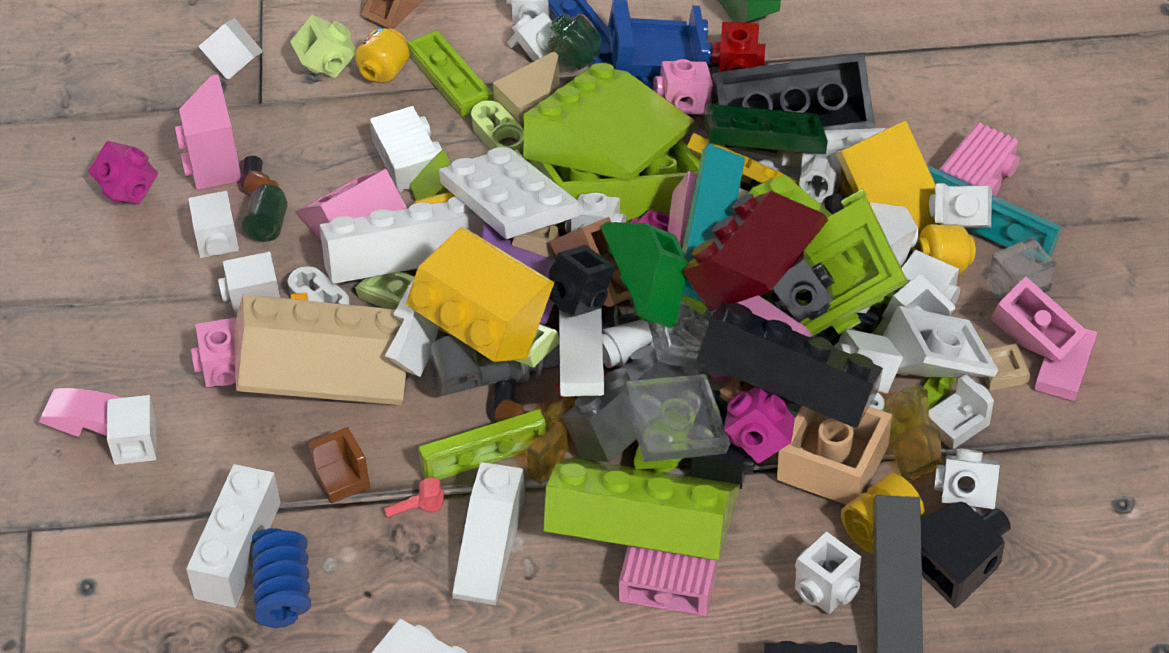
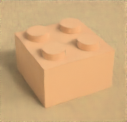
M801 406L795 417L792 442L779 450L777 480L847 505L860 494L866 492L887 450L892 414L869 407L856 429Z

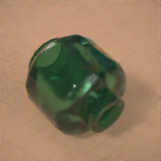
M564 13L549 25L552 32L547 38V46L552 52L554 51L558 54L559 61L564 67L572 68L576 66L580 70L588 66L600 55L601 50L599 47L602 43V37L584 14H575L569 17L567 13Z

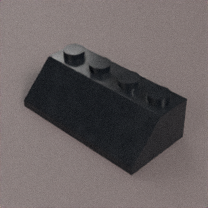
M864 53L715 72L711 76L713 82L711 92L712 104L818 114L824 131L875 128ZM725 145V147L727 148L737 147L732 145Z
M724 301L710 318L696 359L699 363L856 429L877 395L883 373V367L874 364L865 355L859 353L849 354L833 347L824 338L817 336L808 337L792 330L791 326L783 321L767 320L753 314L748 307L742 304L726 303Z

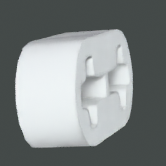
M300 267L289 275L290 297L291 294L307 293L308 301L350 305L349 296L337 284H332L331 280L315 267Z

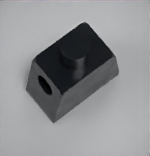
M959 501L921 518L922 576L955 609L1000 566L1005 545L1001 536L1011 529L1008 517L998 508L991 510L981 517L966 502Z

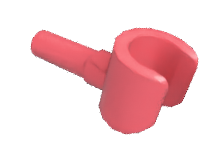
M426 478L419 484V495L384 507L387 518L419 507L428 512L438 511L444 502V490L440 489V480L438 478Z

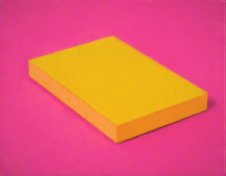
M906 120L836 153L853 193L864 189L867 194L865 197L869 202L907 207L918 227V238L924 227L929 224H936L935 218H931L929 211L930 196L935 194L936 185Z

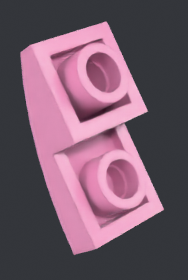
M54 389L39 422L76 437L80 436L83 427L107 436V402L110 399L123 397L85 389Z

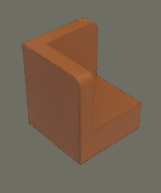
M348 427L312 441L309 444L314 474L331 504L370 488L365 455Z

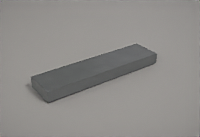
M875 495L873 499L875 653H923L920 497Z

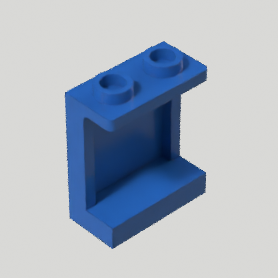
M612 0L607 30L614 69L626 71L633 76L655 77L660 76L662 61L684 59L691 62H706L707 65H711L713 45L707 42L708 21L707 19H702L700 6L692 5L688 21L630 18L627 0Z

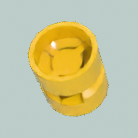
M896 473L886 474L873 484L867 493L860 494L841 509V520L848 535L859 547L871 554H874L873 499L875 495L920 497L915 488ZM920 498L921 518H923L925 509Z

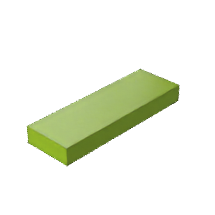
M438 30L407 42L411 59L461 117L470 114L473 107L482 101H494L493 93Z
M538 409L419 446L421 470L424 479H444L479 468L481 462L494 463L545 447V419L541 410Z

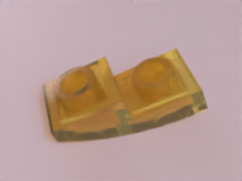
M915 383L885 399V412L892 414L889 439L901 476L910 483L935 470L937 464L942 465L940 431L929 424L928 390Z
M564 396L560 401H554L549 405L543 415L546 433L537 436L527 449L528 476L539 484H542L552 474L555 464L564 459L573 442L562 416L575 406L578 396Z

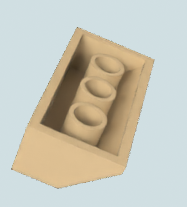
M243 294L234 324L236 391L402 405L406 370L387 358L385 354L403 322L393 315L396 309Z

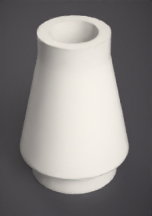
M640 319L602 329L603 364L608 368L615 365L622 367L631 359L633 352L658 339L659 333L655 323H648Z

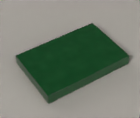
M717 104L705 105L703 118L710 144L826 154L828 140L818 114Z

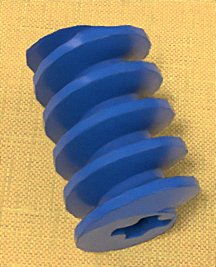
M278 528L264 529L252 535L253 539L251 542L253 545L252 558L254 560L252 568L254 574L253 588L255 589L254 603L256 605L254 617L259 623L267 627H286L293 624L299 615L306 613L311 607V599L308 596L310 584L307 581L309 569L306 566L309 557L305 551L308 540L298 532L285 531Z

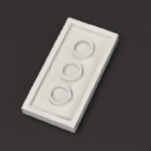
M494 148L489 150L486 155L473 159H457L450 166L439 169L441 184L505 239L580 216L579 202L511 148Z

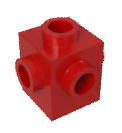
M722 22L721 42H713L712 64H720L719 72L765 66L766 44H758L759 23Z

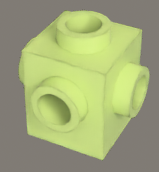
M314 15L309 17L290 41L302 65L315 74L324 73L334 78L351 61L356 51L350 39L351 33L343 24L337 21L331 23Z

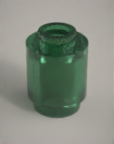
M264 184L251 193L242 221V228L250 238L269 242L279 237L288 207V202L282 189L275 185Z

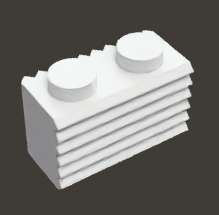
M414 106L369 119L372 141L397 190L401 193L404 189H410V183L442 150L438 141L432 142L430 140L431 131L425 116L419 117Z

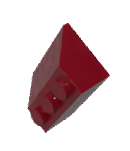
M773 191L756 197L752 193L747 194L732 205L733 213L729 217L721 220L712 228L713 236L692 251L691 254L694 258L682 272L709 311L716 310L723 301L726 303H737L771 292L828 222L825 214Z

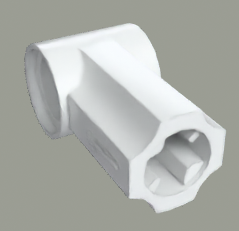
M826 150V154L803 152L799 186L818 203H822L824 198L831 196L835 186H840L842 166L836 155L839 151Z

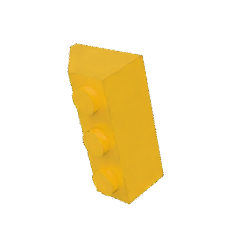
M459 228L418 266L405 305L493 362L523 360L528 357L554 282L468 229Z

